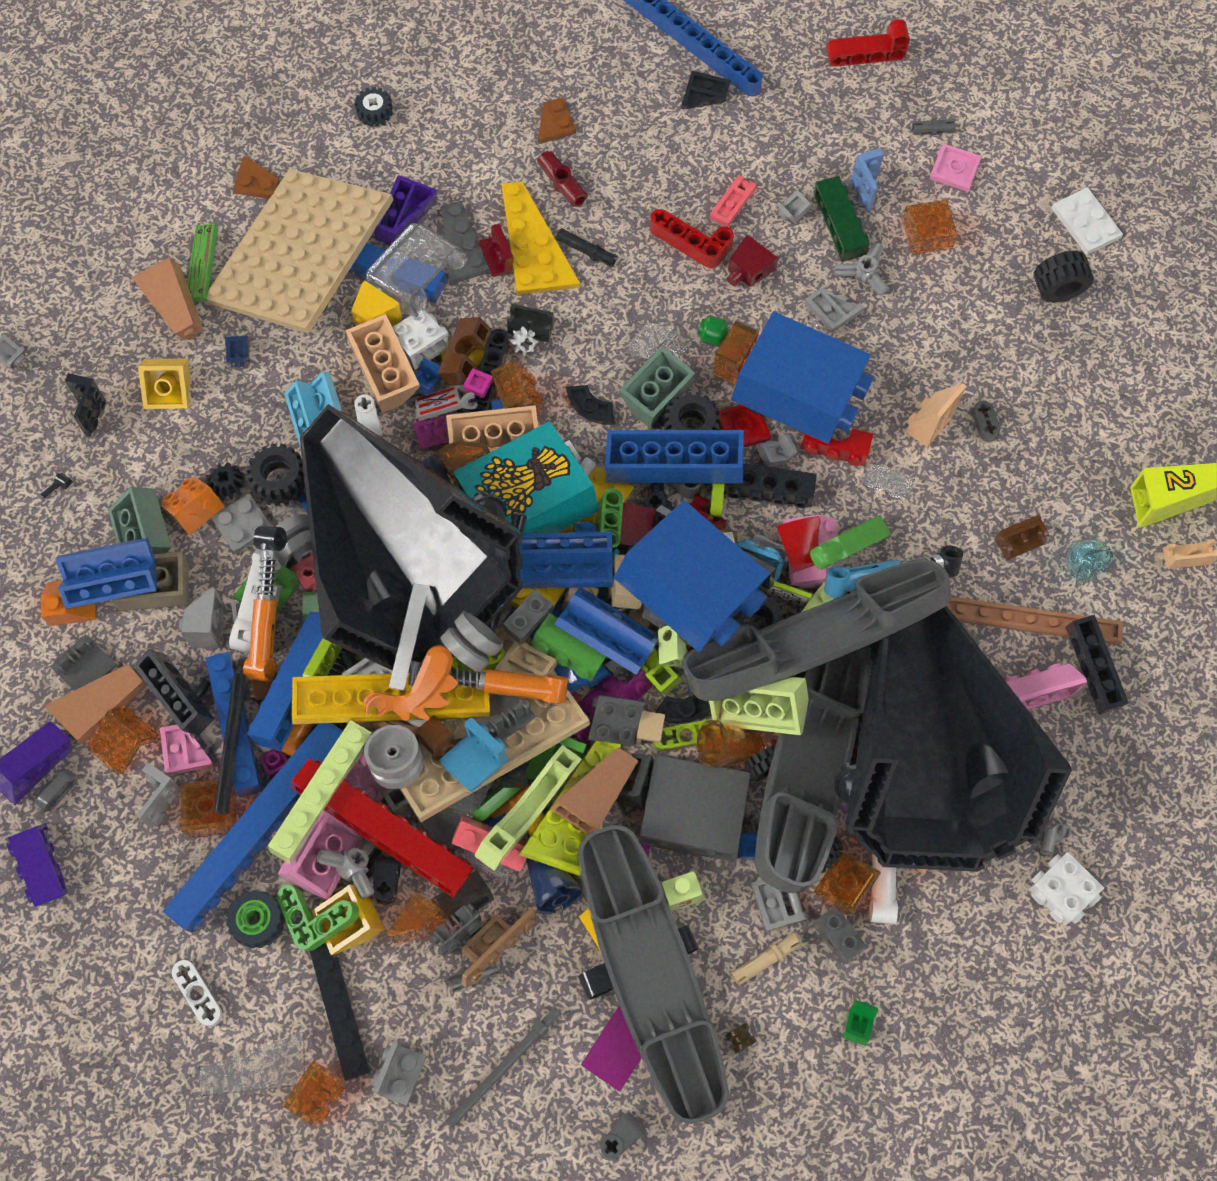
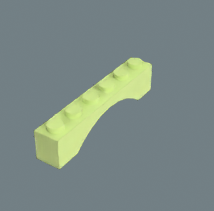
M350 720L269 843L270 853L292 865L327 803L350 770L364 754L365 744L372 732Z
M562 745L515 806L484 838L474 856L495 871L569 780L582 759Z

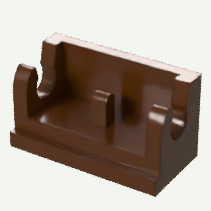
M1039 514L999 531L995 541L1007 561L1047 543L1045 537L1049 536V533Z

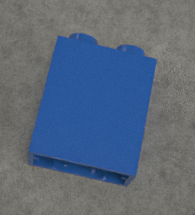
M773 311L739 373L731 400L829 444L836 428L848 433L859 408L849 404L852 396L864 400L874 376L864 372L871 354Z
M683 500L626 553L613 578L700 653L712 640L721 647L730 640L741 626L733 619L740 611L748 618H751L768 598L759 589L770 573Z

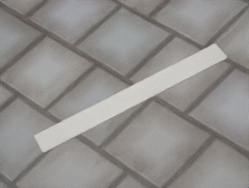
M416 583L413 585L391 675L390 688L400 690L405 688L428 591V586Z

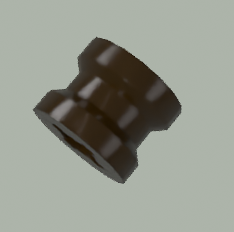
M747 1023L725 1035L727 1040L732 1042L735 1054L757 1042L755 1036H751Z

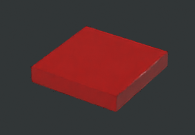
M740 404L719 410L721 430H744V448L771 440L772 437L764 417L759 414L757 416L747 407Z

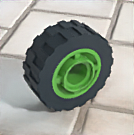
M257 890L247 891L235 898L236 900L231 903L229 912L227 911L226 926H228V931L233 938L249 948H263L265 945L272 944V941L275 939L277 940L280 932L283 931V923L285 922L278 901L266 892H259ZM260 914V921L255 925H251L252 917Z

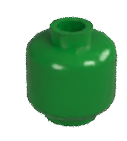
M709 315L706 319L701 320L697 335L700 336L701 342L718 347L722 344V341L727 342L731 329L727 328V321L725 319Z

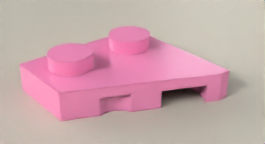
M178 725L160 728L164 768L167 776L214 767L213 762L191 733L182 731Z

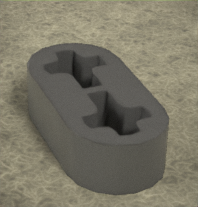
M982 400L975 404L972 415L980 438L986 442H992L1000 433V425L993 405L988 401ZM980 408H982L983 411H987L985 417L983 412H979ZM987 424L990 430H994L992 434L989 431H985Z
M69 769L63 770L38 796L36 805L44 812L51 811L75 786L78 777Z

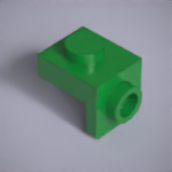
M854 1000L847 1015L842 1038L867 1046L878 1008L867 1002Z

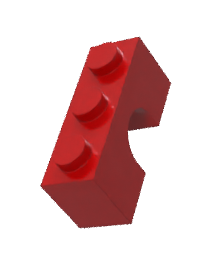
M852 428L850 436L846 440L837 441L831 438L829 444L804 433L800 449L805 450L808 454L824 455L831 460L840 459L847 461L853 466H865L874 434Z

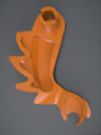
M442 645L430 648L426 653L411 690L405 695H390L383 692L368 694L363 699V703H366V714L369 715V708L371 706H376L378 708L377 717L384 715L388 711H394L405 721L409 720L410 713L428 721L430 717L424 708H441L449 705V700L440 693L453 690L458 685V680L449 673L453 662L452 653Z

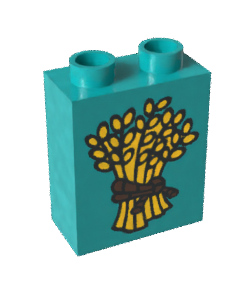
M550 421L453 471L459 490L469 497L474 498V495L479 491L499 496L507 507L505 521L511 524L514 513L526 515L527 520L523 533H558L573 525V523H577L599 511L594 485Z

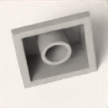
M210 588L185 608L183 618L179 620V631L182 632L185 640L188 641L192 648H220L224 603L215 588Z

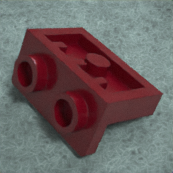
M500 223L491 226V234L488 235V238L479 241L492 277L512 273L514 261Z

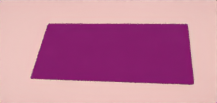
M620 1005L581 1064L585 1069L619 1092L641 1060Z

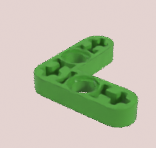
M286 884L279 889L277 894L278 903L293 941L300 950H315L353 924L359 915V909L355 903L341 900L313 919L303 892L299 887ZM298 911H301L303 915L302 920L299 924H296L294 920L295 915ZM326 919H329L331 923L330 929L324 933L322 929L323 923Z

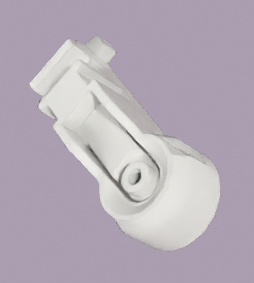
M256 549L253 553V562L229 641L231 649L244 653L250 652L253 600L257 598V586L260 585L258 581L260 575L258 573L261 572L259 568L261 562L259 560L262 557H260L259 549ZM275 561L277 564L275 570H280L281 564L279 561ZM278 584L273 587L275 590L273 592V595H275L274 600L277 601V605L283 587Z

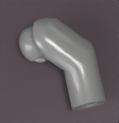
M1060 823L1048 828L1044 834L1041 851L1046 854H1054L1055 843L1071 835L1070 826Z

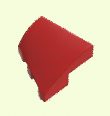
M819 516L798 519L776 526L793 573L815 565L811 559L810 550L818 546L819 525L821 524Z

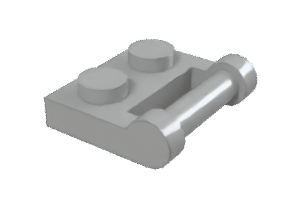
M763 880L752 882L751 886L766 932L808 920L807 913L803 912L798 893H787L794 915L788 916L780 890L771 887Z

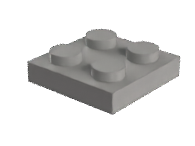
M250 494L219 511L211 518L235 554L254 543L253 536L258 526L272 527Z

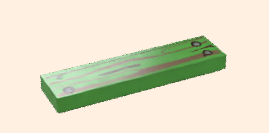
M215 223L196 226L187 281L193 302L207 301L218 234V226Z

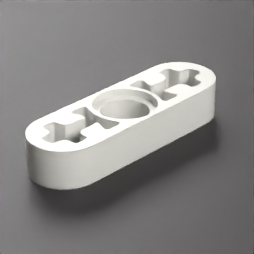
M187 960L177 962L173 966L172 976L199 1022L208 1027L216 1026L222 1019V1010L194 964ZM183 966L186 969H191L188 971V975L194 982L189 984L186 978L183 976L179 977L182 973L180 969ZM201 986L204 990L203 997L197 1001L192 1000L190 995L192 989ZM208 999H210V1002L206 1003L207 1007L212 1011L216 1010L212 1021L208 1018L204 1020L207 1013L202 1006L197 1009V1006L204 1004Z

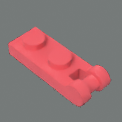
M738 175L710 213V219L722 226L729 227L750 196L754 194L758 184L754 182L749 183L745 180V177Z

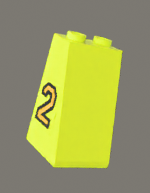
M1217 463L1143 468L1130 486L1139 528L1213 502L1217 498Z

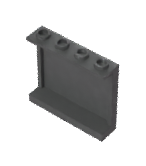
M668 754L655 755L639 842L652 847L735 862L738 854L750 773L745 772L741 768H723L716 763L702 764L694 759H675Z

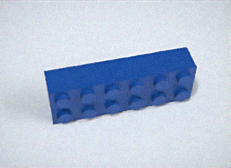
M607 430L605 457L607 483H743L744 430Z

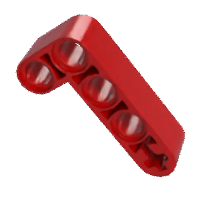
M897 19L889 24L886 34L833 39L826 44L829 64L837 67L901 60L907 54L910 36L906 21Z
M657 209L651 214L650 231L653 235L707 268L717 267L732 249L734 233L727 226L719 227L711 237H708L666 210Z

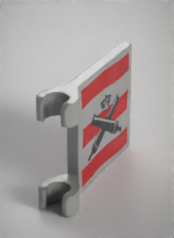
M455 385L432 392L428 396L422 395L414 398L419 421L460 408L475 409L478 406L476 401L473 403L468 402L470 399H474L475 395L472 392L464 391L463 385ZM459 393L465 394L461 400L459 397Z

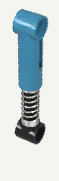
M946 545L941 548L940 553L930 555L929 557H919L918 559L927 558L928 560L935 561L947 571L949 577H955L959 574L963 551L956 546ZM913 558L906 561L889 560L850 568L839 565L831 566L827 570L824 592L833 598L845 596L847 592L856 590V581L860 577L916 559Z

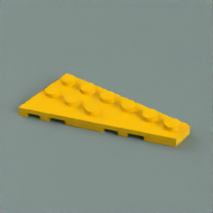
M523 182L503 183L502 193L510 249L514 257L513 270L517 295L580 288L578 278Z

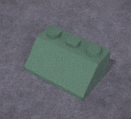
M661 346L619 390V394L633 415L651 429L666 413V408L668 405L670 406V401L673 398L677 400L678 395H683L693 385L695 372Z
M131 486L108 509L117 543L148 537L153 554L168 552L171 549L170 539L168 538L155 489Z

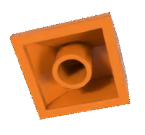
M63 580L47 582L41 594V617L49 626L96 620V603L65 609L58 590Z

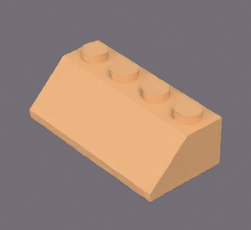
M384 314L345 330L349 344L381 413L402 406L420 385L387 315Z
M536 405L446 415L452 466L467 465L478 459V457L480 458L537 428Z

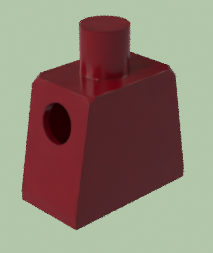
M747 234L729 260L728 270L731 274L727 277V281L734 287L741 281L752 287L776 270L778 257Z

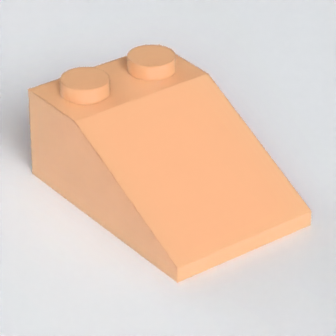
M962 383L937 391L931 398L926 397L919 407L921 410L918 413L914 412L907 421L909 426L906 433L928 447L953 417L966 385Z

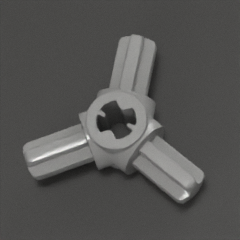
M873 243L867 255H863L859 260H855L854 263L836 264L834 267V273L837 277L854 276L855 279L862 283H869L878 295H884L889 289L879 276L878 260L884 250L880 243Z
M364 838L356 848H351L349 851L343 850L341 853L324 849L319 851L317 861L320 864L336 867L337 872L342 878L354 882L362 898H367L374 893V889L366 876L368 872L366 866L368 864V856L375 848L373 843Z

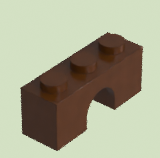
M480 317L460 318L438 371V374L449 385H464L472 368L477 369V365L469 358V355L475 349L485 348L492 329Z

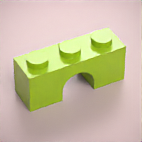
M655 647L641 667L647 673L648 679L665 695L684 680L673 667L659 664V651Z

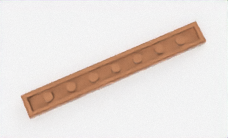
M951 597V601L947 604L952 613L962 623L1069 638L1065 628L1072 621L1088 617ZM1096 618L1105 643L1121 645L1123 621Z

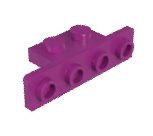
M644 670L639 672L627 684H624L611 674L579 702L578 705L589 716L588 719L590 721L589 726L575 733L579 742L587 745L591 741L588 740L596 709V707L592 706L594 697L598 698L599 695L638 700L653 687Z

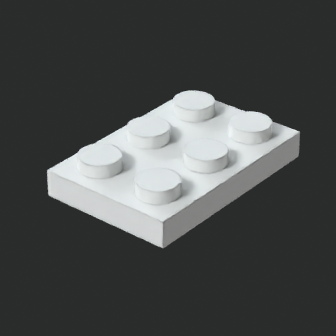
M1088 187L1054 203L1051 207L1086 255L1121 239L1123 233Z

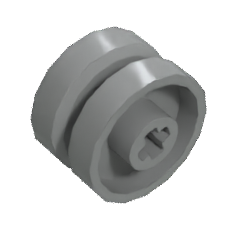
M298 514L289 517L276 526L284 528L287 534L285 548L278 551V561L281 565L290 569L313 554L308 515Z
M463 611L455 620L457 629L449 627L441 636V640L446 648L462 663L477 672H481L489 663L487 655L495 656L502 649L503 643L481 620Z
M387 725L377 729L369 736L365 744L364 756L373 779L379 785L389 789H401L411 785L419 777L423 770L424 759L415 734L408 728L400 725Z

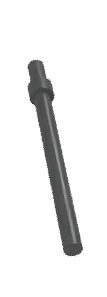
M556 1007L541 1021L538 1020L532 1026L533 1030L447 1118L446 1121L452 1128L539 1037L543 1038L549 1031L550 1025L562 1014Z

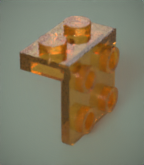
M123 706L107 711L87 747L89 751L117 775L125 773L140 746L154 743L159 734L152 729L149 723L142 721L136 716L134 710Z

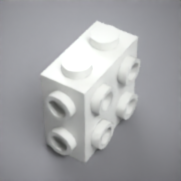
M423 308L392 327L409 364L414 370L420 367L423 358L431 360L448 349V338L450 337L448 331L444 326L440 327L434 315L428 314Z
M1067 852L1062 857L1057 854L1048 863L1051 868L1046 873L1041 870L1031 880L1034 884L1029 888L1033 899L1040 905L1044 904L1051 911L1050 915L1052 918L1064 925L1071 921L1076 924L1085 915L1082 910L1087 905L1093 907L1102 898L1099 893L1104 889Z

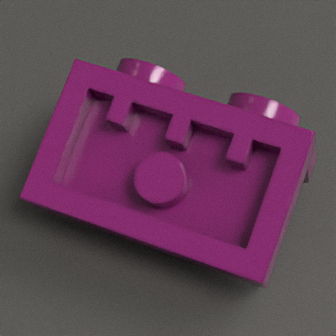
M455 411L447 412L431 419L428 418L421 421L418 418L415 419L416 423L412 424V427L415 431L420 450L449 441L446 415L456 414Z

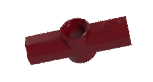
M552 151L542 153L537 159V164L553 182L554 189L562 193L572 207L581 206L588 196L571 175L570 168L563 165Z

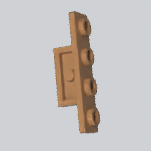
M532 907L512 926H509L496 914L462 947V953L474 963L462 975V985L465 988L471 983H477L483 976V971L489 965L491 967L494 966L501 958V954L506 949H511L517 943L518 937L523 932L527 933L532 929L535 924V910Z

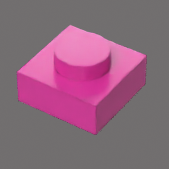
M472 368L463 385V390L484 398L493 382V376Z

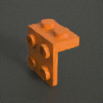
M196 477L184 480L181 483V487L175 492L167 494L160 504L166 512L176 519L188 535L193 534L225 507L213 490Z

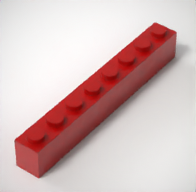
M309 758L291 781V789L302 795L322 762L319 760L313 761ZM344 778L327 803L324 811L455 898L472 873L473 868L470 866V862L462 856H454L446 845L441 842L436 844L429 839L430 836L420 828L414 829L408 825L409 821L401 815H393L388 811L389 808L380 801L374 802L368 798L369 795L359 787L353 788L348 784V780Z

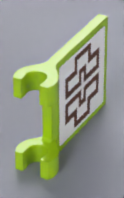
M774 581V585L769 590L762 586L759 589L761 592L767 593L768 596L772 595L777 599L804 608L812 595L811 593Z

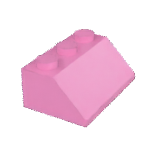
M813 515L783 521V523L798 519L819 516L821 524L819 525L818 546L838 536L835 518ZM839 561L831 566H842V561ZM789 564L791 585L818 590L823 582L826 581L829 567L820 570L814 565L793 573Z
M1057 663L1049 666L1048 670L1040 672L1039 669L1026 673L1024 677L1012 676L1005 679V681L1028 710L1075 696L1087 683L1086 678L1070 663L1066 665Z
M323 810L292 865L284 862L278 874L293 885L328 900L340 881L341 876L337 872L336 867L320 864L317 861L319 851L321 849L341 853L343 850L349 851L351 848H356L364 837Z

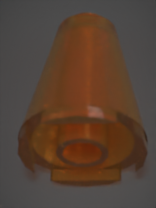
M718 720L706 721L708 724L701 726L697 736V752H701L703 758L699 760L707 768H718L744 762L749 757H753L752 755L765 749V743L760 735Z

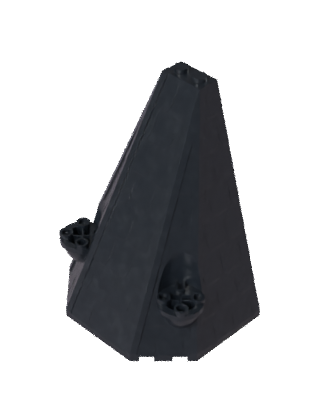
M329 404L300 436L315 582L323 639L393 671L414 583L428 586V591L411 660H424L430 648L437 645L445 646L441 636L449 627L457 629L455 620L463 611L472 614L488 626L522 590L523 581L520 578V570L522 569V554L520 552L522 534L516 527L505 521L507 507L499 496L479 491L474 495V498L469 497L348 414L339 411Z
M945 606L928 617L875 642L856 764H843L841 771L834 779L833 785L837 796L848 804L845 821L847 831L859 839L860 844L869 854L873 853L877 857L878 863L882 867L978 872L985 868V862L995 857L1002 860L1016 853L1015 847L1027 841L1032 845L1040 840L1072 772V768L1011 687L999 674L998 670L965 630L964 626L949 607Z

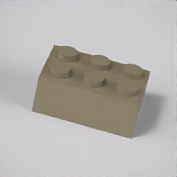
M184 553L154 554L157 590L112 599L118 610L127 611L189 605V562Z

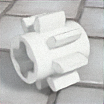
M521 327L519 331H513L514 335L512 339H509L514 344L512 350L516 353L520 350L523 356L526 355V352H534V345L538 343L536 339L532 338L535 333L532 330L527 332V329Z

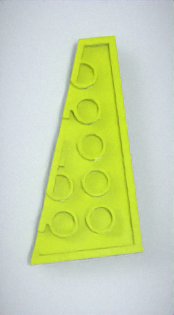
M595 741L554 803L618 747L620 748L621 744ZM549 809L519 855L580 876L577 852L579 845L587 834Z

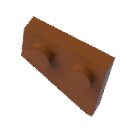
M563 97L543 103L538 133L539 144L576 134V127Z
M243 156L233 191L234 194L270 199L280 184V180L257 163Z

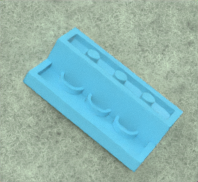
M322 371L311 384L296 380L284 393L299 445L300 436L328 404L342 411L330 372Z

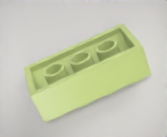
M787 677L738 695L717 701H709L713 725L801 735L809 701L806 678Z

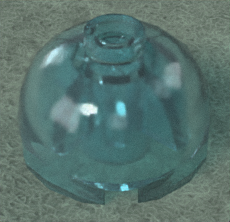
M1088 537L1077 540L1070 545L1065 561L1067 570L1078 582L1088 583L1097 578L1092 576L1099 570L1104 572L1108 568L1114 555L1110 547L1097 538Z

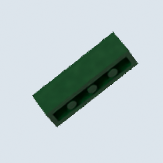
M840 176L817 181L813 194L841 261L866 255L867 248L870 245L869 237L867 234L864 235L862 221L860 217L856 216L855 205L848 197L846 184L842 183Z

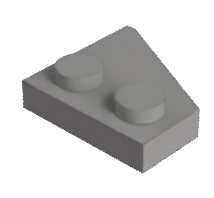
M824 288L819 289L805 299L807 307L831 333L861 314L865 308L861 304L856 306L846 301L847 298L835 295Z

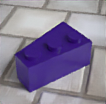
M398 175L390 191L394 200L377 225L374 239L395 246L434 206L438 190Z
M49 721L1 757L0 792L15 806L61 760L69 755L71 751L70 738L52 721Z
M47 823L8 837L9 843H7L10 855L12 857L15 856L18 866H16L17 874L20 880L24 879L27 889H25L27 900L29 903L33 902L34 907L68 894L60 865L56 863L52 851H55L53 843L49 844L44 832L48 830Z

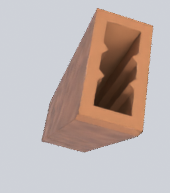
M169 257L133 276L136 284L176 335L187 340L195 338L197 334L204 331L180 264Z
M125 665L48 703L45 708L80 744H83L147 685L135 668L132 670L128 665Z
M618 747L564 793L552 805L550 810L587 835L598 830L638 760L632 757L628 751Z

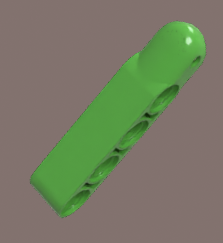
M878 515L811 549V559L818 569L823 570L890 536L891 533L882 516Z

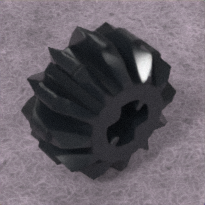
M227 461L225 466L218 463L217 469L210 467L211 474L206 475V485L213 490L217 497L219 496L220 500L224 501L226 496L233 500L232 494H241L239 488L245 487L243 481L245 477L238 466H231Z

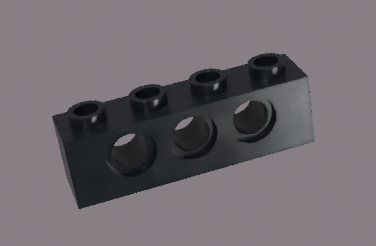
M743 463V481H749L752 484L725 483L724 494L730 498L746 497L756 502L766 500L772 501V503L777 505L787 503L794 504L798 508L811 507L814 499L817 474ZM771 484L774 488H766L764 485ZM793 487L794 489H796V491L791 492L787 490V488Z
M1095 614L1072 621L1065 628L1083 675L1087 680V685L1098 714L1113 711L1129 704Z
M148 649L133 665L182 731L199 736L215 719L166 654Z

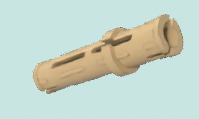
M791 933L780 942L770 944L769 949L730 972L736 984L741 986V984L777 961L779 963L784 960L783 957L802 945L797 936Z

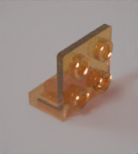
M512 360L491 371L504 409L516 408L527 402L531 406L536 405V411L539 413L543 412L541 405L544 403L543 398L534 386L537 385L536 379L532 373L527 372L524 365L520 366L515 360Z

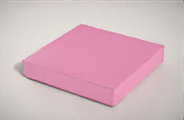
M943 143L929 179L969 192L982 156Z

